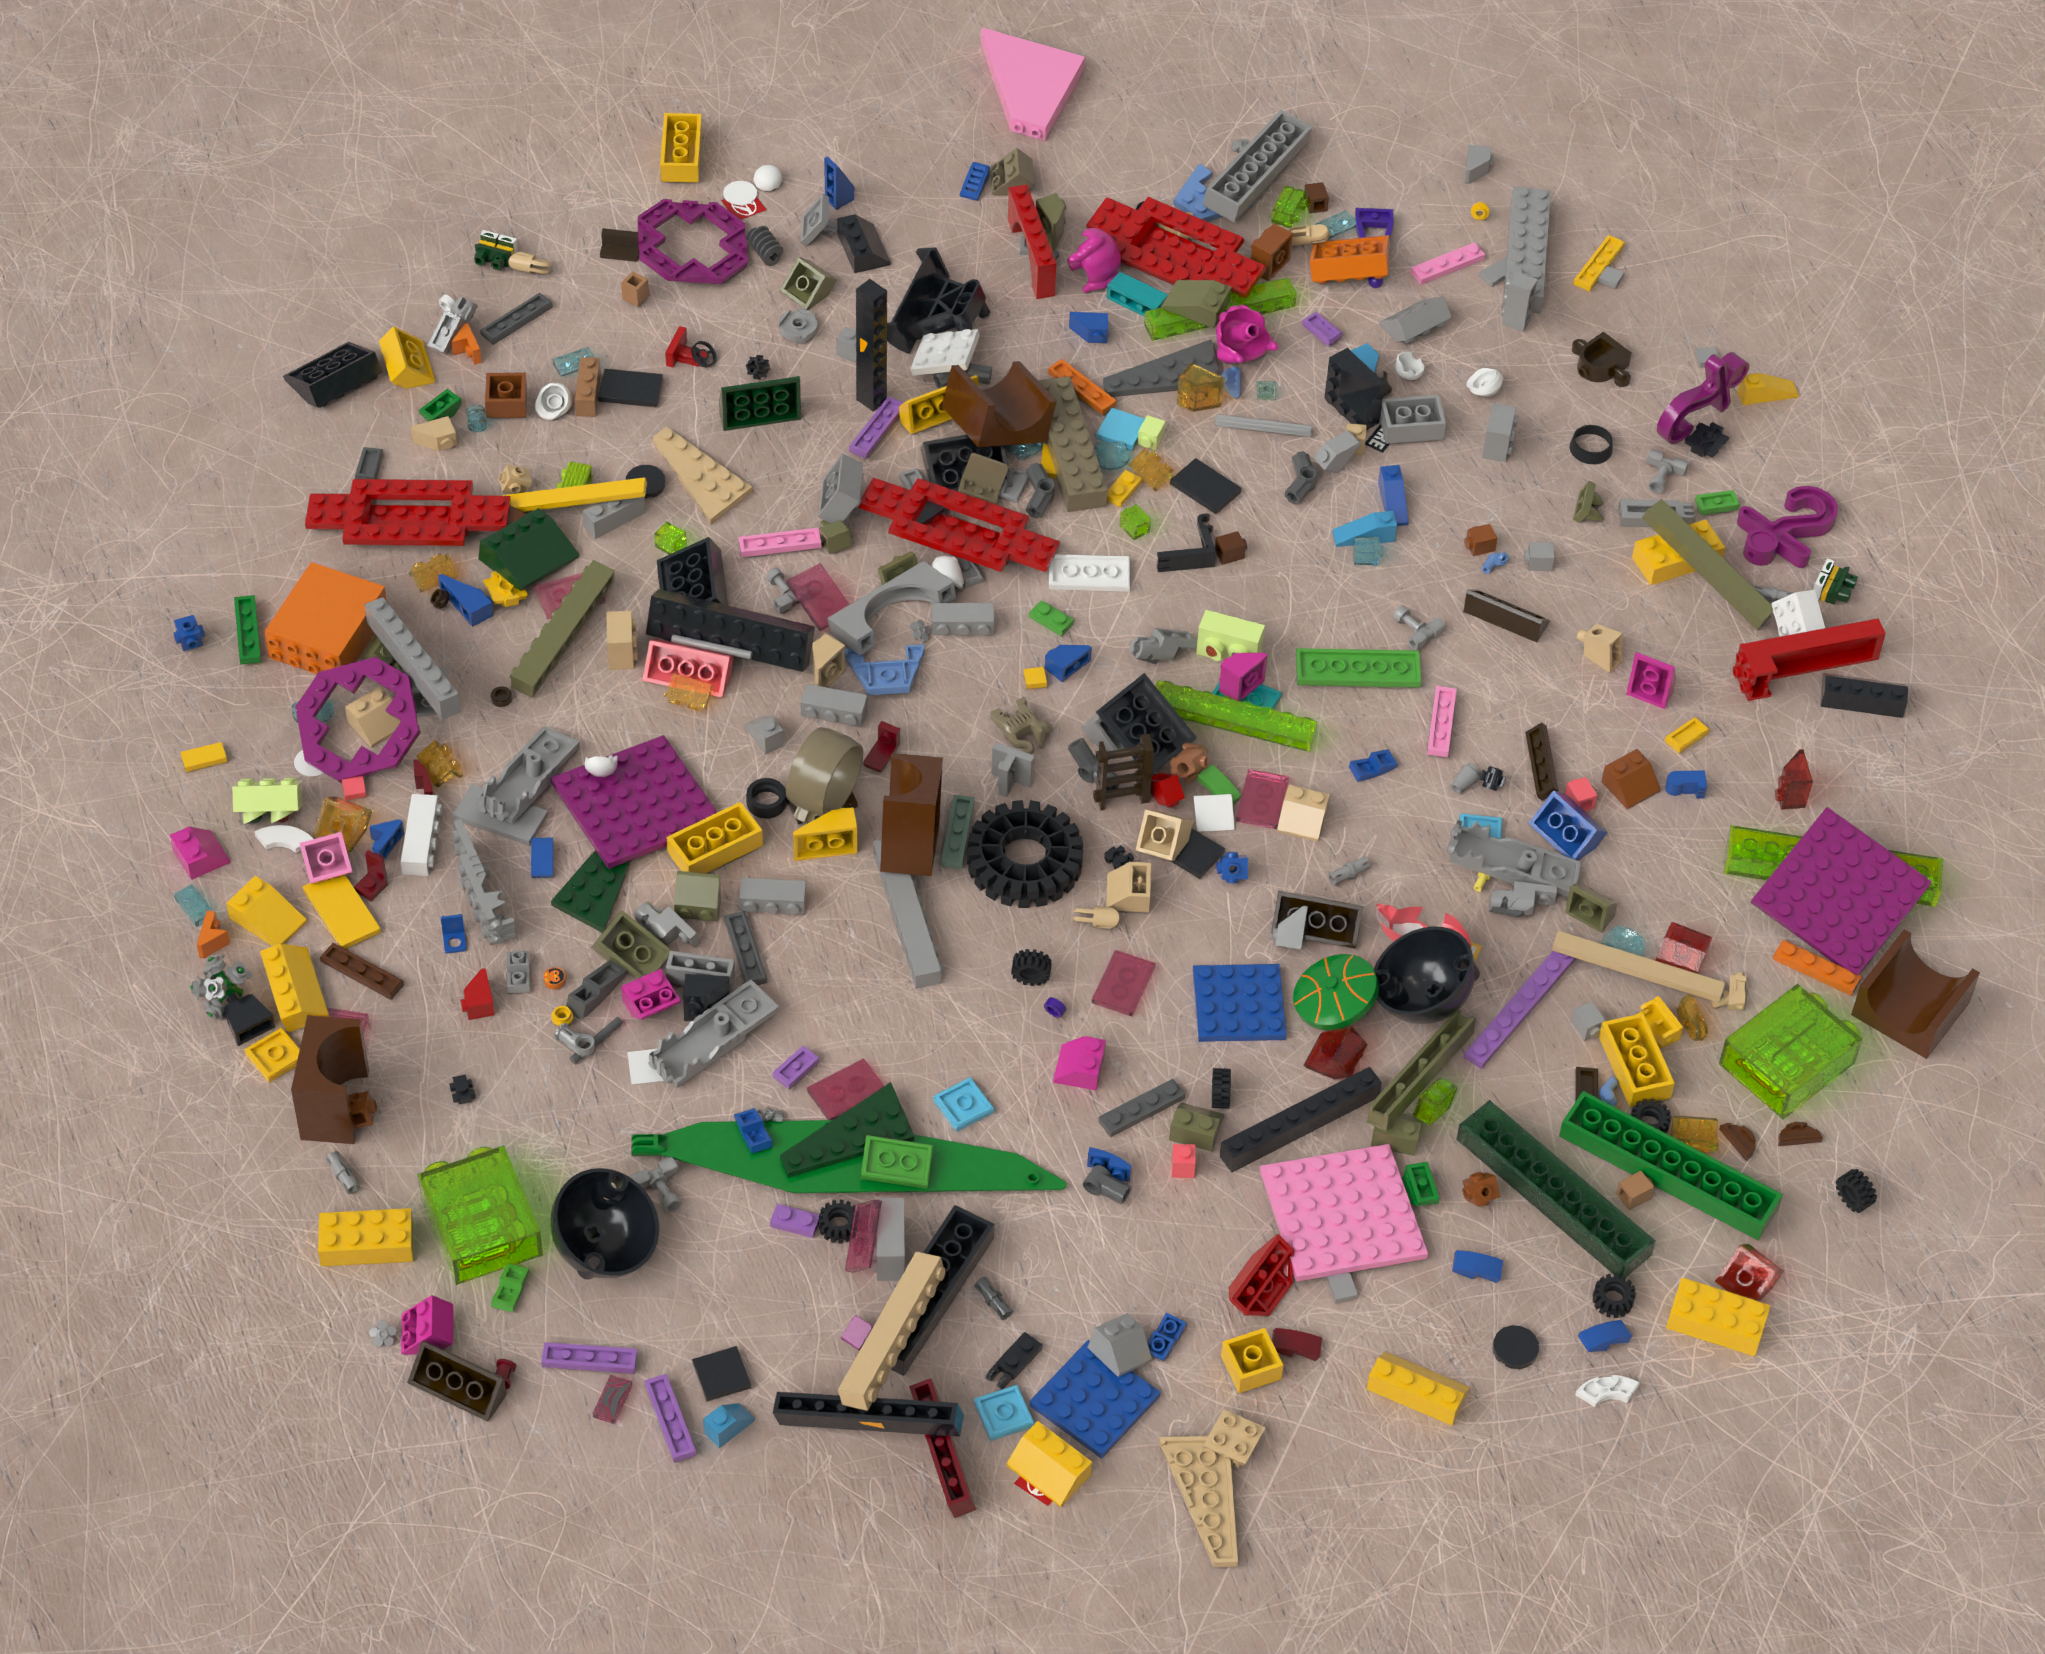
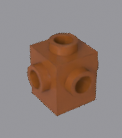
M369 1091L349 1095L354 1129L373 1125L374 1115L377 1112V1103L375 1099L371 1098Z
M1477 1172L1471 1174L1470 1178L1462 1180L1464 1198L1478 1207L1486 1206L1491 1200L1501 1197L1495 1175L1488 1172Z

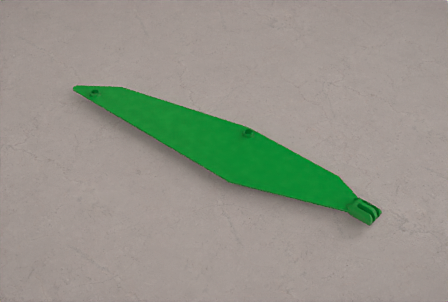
M832 1120L763 1121L764 1129L772 1140V1147L752 1154L740 1133L736 1121L700 1122L665 1134H632L631 1155L634 1157H672L679 1161L790 1193L1064 1190L1066 1188L1064 1180L1017 1153L915 1134L914 1141L911 1142L933 1145L927 1189L860 1179L863 1156L787 1178L780 1161V1155Z

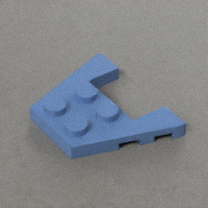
M1199 164L1175 197L1174 206L1183 212L1193 213V216L1207 222L1221 218L1222 215L1203 206L1207 189L1203 183L1212 178V172L1202 164Z
M924 644L906 645L907 660L864 662L863 654L858 655L852 649H845V659L868 695L910 693L924 655Z

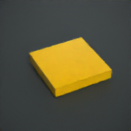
M282 1027L244 1049L246 1056L269 1083L296 1067L300 1048Z

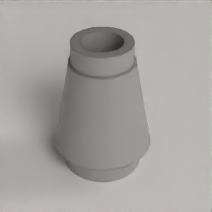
M1472 763L1463 765L1451 784V788L1460 794L1479 780L1480 770Z

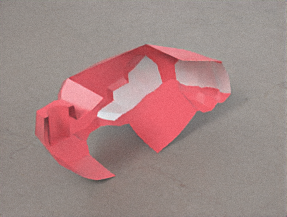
M1376 904V916L1379 924L1382 926L1383 932L1392 941L1411 931L1428 927L1421 921L1416 920L1422 907H1406L1397 910L1391 905ZM1446 913L1442 927L1453 929L1460 933L1467 940L1470 947H1472L1469 935L1455 917Z

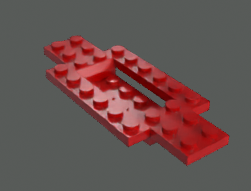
M1106 197L1086 224L1087 229H1101L1113 237L1120 251L1122 263L1172 285L1177 280H1214L1230 286L1231 292L1247 298L1266 271L1265 265L1237 253L1244 243L1243 237L1151 197H1147L1138 210ZM1155 222L1162 224L1168 228H1171L1175 231H1178L1182 234H1185L1189 237H1192L1196 240H1199L1203 243H1206L1217 249L1215 251H1212L1206 247H1203L1199 244L1182 238L1176 234L1159 228L1156 226Z
M873 477L862 495L861 503L858 506L860 509L892 519L893 521L888 531L889 534L1002 572L1004 566L1008 565L1010 560L1047 572L1060 547V541L1026 530L1025 527L1029 522L1028 515L920 478L916 479L911 490ZM927 501L944 506L946 509L1002 527L1003 529L999 533L946 514L945 516L943 514L938 515L933 521L925 525L916 521Z
M353 479L350 494L310 493L305 527L306 529H344L343 545L464 546L468 531H499L508 525L511 497L472 495V480ZM371 500H451V505H372Z

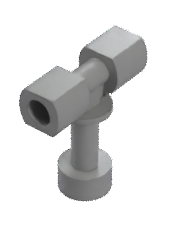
M1651 448L1646 463L1656 466L1659 472L1656 477L1651 478L1648 487L1652 492L1659 494L1663 492L1666 486L1665 476L1671 474V472L1684 476L1688 461L1677 457L1671 460L1663 457V452Z
M773 568L767 573L766 579L770 584L777 585L783 591L782 596L775 598L773 603L775 610L779 614L791 609L792 604L797 601L804 603L814 598L815 591L810 584L807 583L796 589L794 586L786 584L783 580L784 574L779 568Z
M1400 606L1393 615L1397 622L1400 624L1405 622L1414 629V634L1408 640L1409 647L1414 651L1425 646L1429 637L1436 638L1445 631L1446 624L1441 619L1436 618L1429 624L1425 622L1418 623L1409 616L1410 610L1405 606Z
M672 1157L657 1163L658 1168L650 1172L644 1169L631 1175V1178L643 1189L649 1186L654 1189L658 1188L663 1197L661 1204L666 1212H673L681 1206L682 1202L678 1195L675 1193L671 1194L666 1185L668 1177L678 1173V1167Z

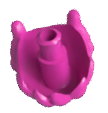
M1088 228L1081 235L1088 236L1086 241L1078 247L1077 252L1067 259L1071 271L1082 267L1086 271L1088 282L1083 287L1084 293L1107 288V285L1118 274L1117 271L1121 264V254L1113 237L1101 229Z
M1239 305L1232 306L1227 312L1220 314L1219 323L1216 327L1217 357L1219 360L1228 364L1250 362L1263 356L1266 351H1276L1278 349V344L1266 330L1265 319L1261 313L1251 310L1248 306Z

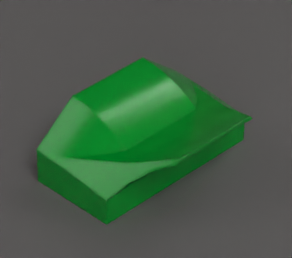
M446 389L419 409V414L427 421L447 416L450 419L461 406V398L449 389Z
M1428 1161L1406 1165L1402 1181L1410 1204L1416 1206L1439 1204L1440 1198Z

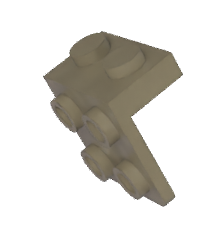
M972 453L961 478L958 492L996 504L999 491L1009 468L1008 465Z

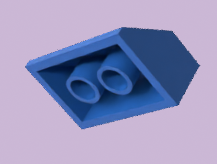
M1558 791L1551 793L1528 823L1563 856L1577 861L1593 851L1608 833L1565 793Z

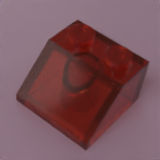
M1799 749L1783 767L1782 775L1778 778L1779 786L1778 789H1775V800L1779 801L1781 810L1806 808L1813 781L1804 749Z
M1671 922L1655 961L1698 974L1709 952L1712 937Z
M1353 1027L1323 1032L1319 1035L1304 1066L1334 1080L1348 1078L1354 1073L1367 1043Z
M1742 1244L1734 1252L1715 1282L1730 1293L1760 1301L1772 1290L1784 1273V1270L1750 1244Z

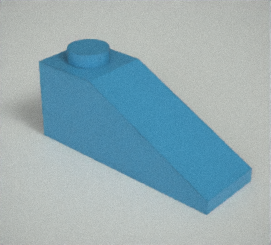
M1394 511L1374 512L1333 529L1332 533L1336 547L1395 542L1397 523Z

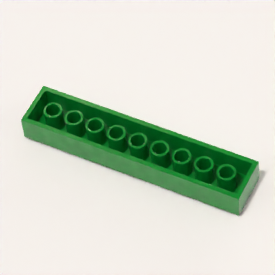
M1585 1091L1581 1093L1562 1121L1559 1137L1632 1175L1642 1171L1646 1177L1652 1180L1656 1188L1758 1241L1779 1209L1783 1196L1782 1193Z

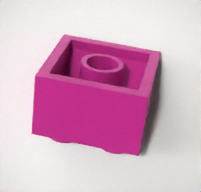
M1234 653L1230 658L1224 659L1220 666L1219 691L1238 704L1265 681L1268 655L1266 653Z
M189 826L170 835L173 852L191 880L230 863V859L210 830Z
M1083 1036L1062 1044L1053 1083L1097 1090L1105 1057L1106 1040Z

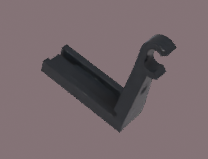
M1203 513L1197 517V527L1202 548L1157 552L1158 561L1156 567L1158 572L1215 567L1216 551L1210 533L1213 532V526L1202 523L1210 520V514Z

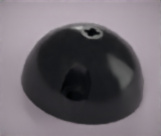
M1437 926L1420 928L1401 936L1386 948L1375 964L1374 971L1379 982V992L1376 1000L1388 1013L1409 1023L1430 1024L1450 1017L1465 1004L1473 989L1474 982L1480 976V971L1475 964L1469 943L1460 933L1453 929Z
M595 1168L574 1175L563 1185L552 1205L550 1229L557 1251L571 1267L577 1270L579 1276L583 1279L590 1280L594 1277L617 1278L637 1270L650 1259L658 1243L659 1220L651 1198L636 1181L616 1170Z

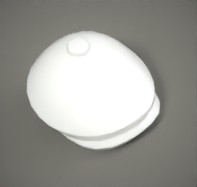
M1482 368L1469 378L1467 387L1473 394L1490 397L1500 390L1503 376L1498 370Z
M549 383L540 390L535 402V410L543 419L553 420L564 415L571 407L573 401L572 394L563 384Z
M954 556L936 557L932 562V567L952 580L959 589H962L964 581L958 559Z

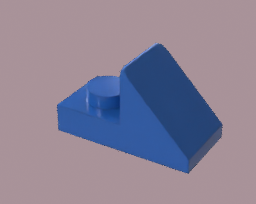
M397 819L369 827L371 839L375 841L372 851L373 853L380 854L385 860L404 835L403 821Z

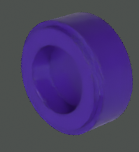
M1049 997L1044 1004L1045 1010L1057 1018H1061L1067 1010L1061 1001L1053 997Z

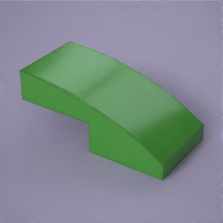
M1211 764L1197 775V781L1211 791L1212 795L1231 794L1232 805L1241 799V795L1235 786L1214 765Z
M507 1263L499 1278V1287L491 1300V1307L514 1312L525 1286L529 1268Z

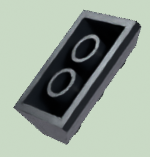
M856 214L837 218V235L854 273L891 265L873 223Z

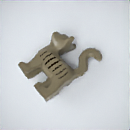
M1025 697L1016 700L1018 710L1016 715L1010 718L1007 711L1001 716L1002 710L1000 708L991 711L992 721L1004 732L1005 738L1014 747L1025 748L1024 752L1031 755L1035 750L1033 744L1027 740L1019 739L1032 732L1039 747L1042 749L1044 747L1043 741L1049 738L1050 733L1053 731L1052 724L1041 721L1037 714L1027 707V699Z

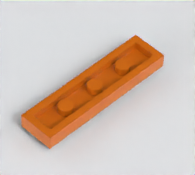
M1060 359L1048 368V374L1053 378L1070 376L1076 396L1101 415L1110 411L1111 407L1114 408L1116 406L1117 400L1063 359Z
M1782 940L1773 956V960L1850 996L1854 993L1862 977L1785 940Z

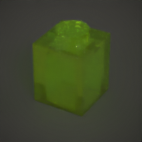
M1137 504L1120 512V527L1133 540L1150 532L1151 518Z
M667 521L654 533L655 547L667 554L681 550L687 545L686 532Z

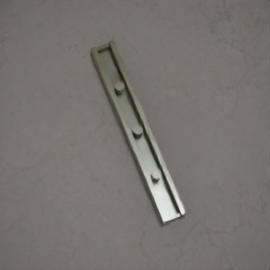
M1660 499L1651 508L1646 510L1642 519L1756 630L1771 617L1770 615L1773 613L1772 605L1664 500Z
M1461 1010L1451 1015L1369 1105L1367 1123L1386 1132L1474 1034L1476 1017L1471 1016L1470 1019L1460 1015Z

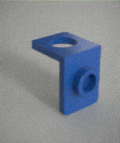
M463 915L442 916L441 925L445 953L466 951ZM452 939H459L461 941L458 947H451L448 943Z

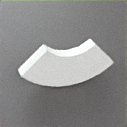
M286 825L268 826L255 831V837L266 850L273 847H285L298 853L301 851L299 843L313 840L305 831Z
M1619 1375L1602 1378L1595 1377L1580 1386L1575 1395L1594 1407L1609 1399L1627 1403L1638 1389L1640 1383Z

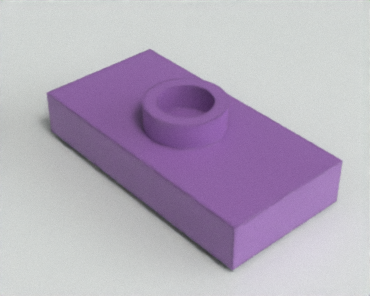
M1318 312L1302 320V326L1327 346L1342 338L1343 333Z

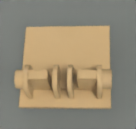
M1223 1409L1203 1447L1230 1458L1231 1466L1239 1468L1243 1464L1246 1465L1266 1427Z

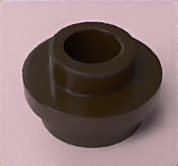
M437 589L433 592L430 602L435 608L440 609L447 605L449 601L448 591Z

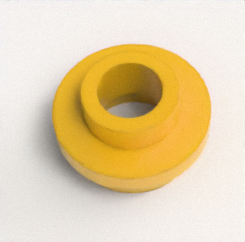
M1477 202L1471 207V215L1474 219L1484 220L1489 216L1490 210L1486 203Z
M558 1006L552 1012L551 1020L556 1026H561L562 1023L569 1025L573 1021V1012L566 1006Z

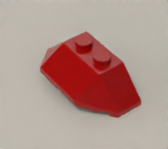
M1279 1234L1275 1235L1250 1257L1229 1286V1300L1244 1316H1270L1293 1284V1268L1290 1257L1294 1256V1249Z

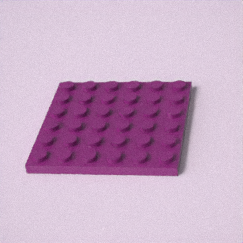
M664 735L612 754L613 757L618 756L617 768L613 774L607 777L592 775L586 770L585 765L551 777L552 786L608 869L666 847L668 836L718 813Z
M1826 807L1752 898L1750 903L1833 963L1849 970L1855 975H1859L1929 888L1932 881L1833 810Z

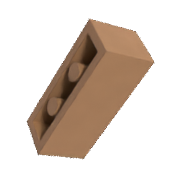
M580 357L575 393L576 416L596 417L601 377L600 358Z

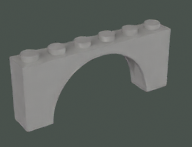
M922 561L828 617L830 634L858 655H862L876 646L874 631L868 626V623L877 611L889 604L904 600L948 603L956 598L954 582L925 561Z

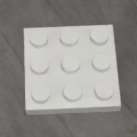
M978 329L923 335L910 368L912 376L950 372L952 365H959L963 370H967L980 337Z

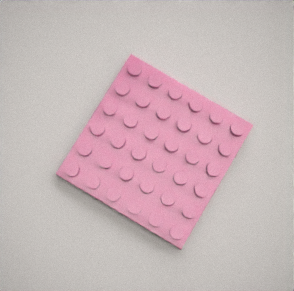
M1389 1144L1260 1166V1174L1280 1235L1294 1249V1256L1290 1258L1296 1282L1427 1259L1428 1252Z

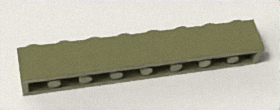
M595 560L589 566H585L579 581L575 580L569 595L566 594L563 597L560 608L553 611L550 622L544 624L540 636L534 638L528 653L525 652L522 655L519 666L512 669L509 676L511 678V688L531 698L534 697L613 584L614 569Z

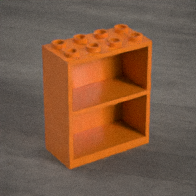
M311 562L265 629L269 658L289 664L295 668L307 670L313 674L357 662L375 634L367 624L364 604L382 597L387 602L385 586Z

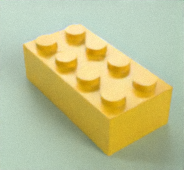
M664 113L660 160L661 182H699L702 114Z
M1705 519L1689 524L1723 558L1725 546L1708 521ZM1658 534L1635 541L1632 558L1650 585L1696 571Z
M741 801L667 837L668 854L681 871L705 874L763 846L762 829Z
M1644 1013L1602 1022L1599 1039L1629 1107L1636 1106L1638 1101L1642 1103L1643 1099H1646L1647 1102L1650 1099H1654L1653 1102L1670 1099L1675 1083Z
M411 1208L319 1213L318 1254L320 1265L340 1266L413 1262L414 1223Z
M1681 1277L1666 1328L1755 1357L1771 1305Z

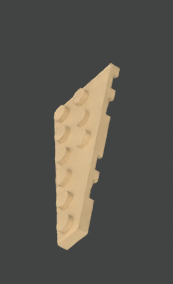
M667 426L653 436L654 445L663 458L667 459L673 472H676L679 481L691 498L697 502L700 511L704 512L710 525L752 493V486Z
M1208 1436L1159 1437L1158 1443L1213 1567H1237L1238 1554L1231 1459L1203 1447Z

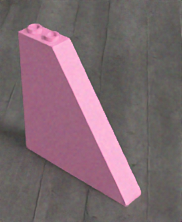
M982 28L981 45L1010 131L1045 141L1084 72L1085 57Z

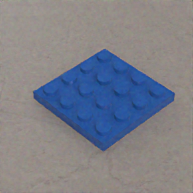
M1280 964L1193 965L1198 1042L1286 1040Z
M1087 1340L1029 1401V1406L1102 1459L1156 1402L1161 1392L1132 1371L1118 1377L1087 1348L1090 1342Z

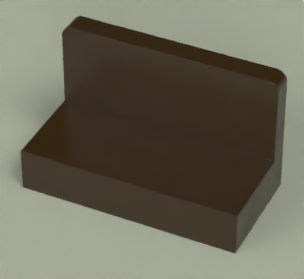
M602 229L600 258L638 261V232Z

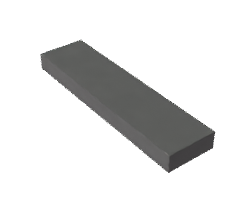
M538 293L482 328L480 333L494 345L553 308L552 302L541 293Z
M745 911L725 915L724 922L744 983L752 980L756 985L767 983V977Z

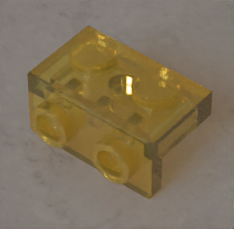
M1145 448L1128 464L1155 492L1168 478L1174 477L1171 474L1174 470L1166 463L1162 465L1159 462L1161 458L1154 451L1150 453Z
M440 553L431 557V561L427 563L420 561L412 565L409 575L410 577L413 576L420 593L438 586V575L440 574L453 579L458 577L449 554L442 556Z
M673 673L667 693L664 692L663 697L669 698V703L680 705L681 702L688 704L687 708L699 711L700 707L707 709L713 685Z
M434 740L416 757L426 769L433 785L439 788L453 775L461 778L463 774L460 771L461 765L451 756V749L445 743L440 744Z
M1675 1115L1672 1121L1671 1136L1703 1152L1718 1151V1120L1716 1118Z

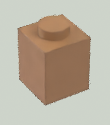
M632 271L621 282L623 300L638 307L649 296L647 278Z
M1639 1171L1621 1180L1616 1194L1628 1210H1631L1651 1199L1654 1185L1649 1177H1646L1642 1171Z

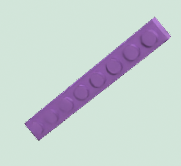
M1552 951L1466 1050L1463 1058L1482 1069L1577 958Z

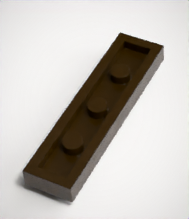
M1541 722L1525 733L1537 798L1543 801L1553 791L1559 790L1547 726Z

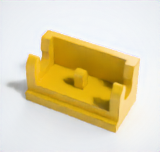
M1659 996L1640 1006L1642 1011L1637 1014L1644 1013L1660 1049L1681 1039L1683 1026Z

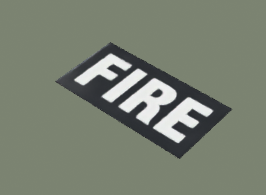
M1380 424L1365 442V445L1383 453L1390 444L1385 443Z

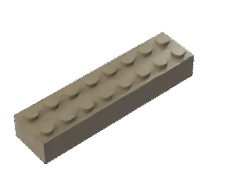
M1070 376L1038 380L1057 401L1045 444H1047L1067 512L1106 507L1108 490Z

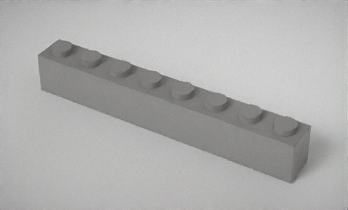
M382 597L364 604L367 624L404 672L411 678V681L438 716L443 720L460 713L458 692L386 600Z
M882 839L873 841V855L915 989L941 984V975L944 974L942 962L937 960L939 956L937 945H933L931 941L933 940L931 927L927 928L926 925L928 923L926 911L921 910V895L916 894L915 891L917 890L916 879L911 877L910 874L880 872Z

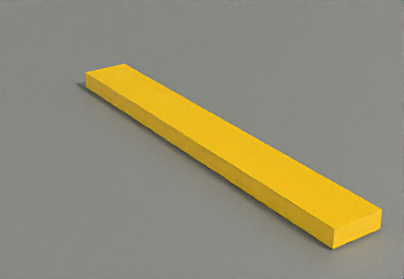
M637 478L500 496H510L511 506L521 512L534 511L537 508L542 510L645 497L647 481L646 478Z

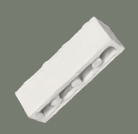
M412 794L401 857L403 875L428 876L429 869L434 866L432 850L436 851L437 839L434 837L435 834L439 833V821H437V818L442 815V804H438L437 795Z

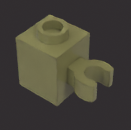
M825 520L821 521L823 527L819 528L821 545L829 554L851 547L850 538H852V532L849 526L846 527L841 520L834 523H829Z

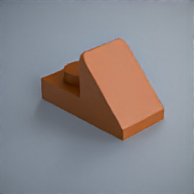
M465 323L452 340L453 355L466 352L467 357H471L474 365L482 363L479 345L469 324Z
M206 911L197 942L199 958H205L230 943L228 932L226 930H219L220 921L217 920L215 911Z

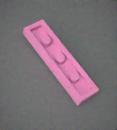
M1474 242L1413 266L1410 273L1421 285L1485 259V253Z
M819 528L738 537L741 557L821 548Z
M1436 686L1427 755L1448 757L1457 690L1455 688Z

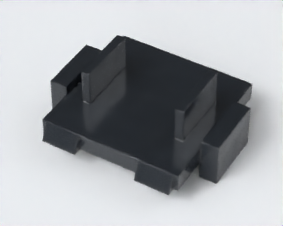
M1699 422L1696 430L1685 438V444L1691 446V452L1700 457H1706V455L1714 457L1730 438L1723 434L1724 428L1714 422H1711L1710 426Z

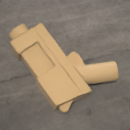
M1741 972L1730 975L1729 991H1723V997L1720 998L1719 1003L1711 1000L1712 1007L1717 1008L1728 1004L1727 1010H1743L1745 1006L1746 992L1744 991L1747 976H1744Z

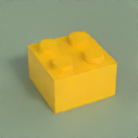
M1266 1328L1222 1341L1221 1358L1238 1393L1282 1379L1283 1363Z

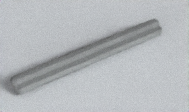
M1217 414L1215 419L1216 426L1311 437L1312 426L1222 414Z

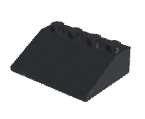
M347 342L289 372L283 378L308 404L320 408L326 406L332 399L343 397L345 392L358 389L362 383L375 380L377 375L383 373L375 351Z
M967 434L925 441L921 446L922 458L929 482L958 491L961 478L972 453L1008 465L1004 445L977 447ZM1009 468L1001 488L1006 484V479L1008 481L1007 487L1013 486Z
M710 537L657 560L660 590L728 605L721 549Z
M1145 673L1096 711V714L1124 748L1137 747V744H1140L1141 735L1149 734L1154 749L1152 774L1183 750L1182 746L1184 743H1193L1197 739L1195 734ZM1135 755V756H1131V757H1132L1134 760H1136V758L1139 757V756H1138V755Z

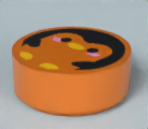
M557 967L549 968L543 975L544 984L549 989H559L566 982L565 972Z

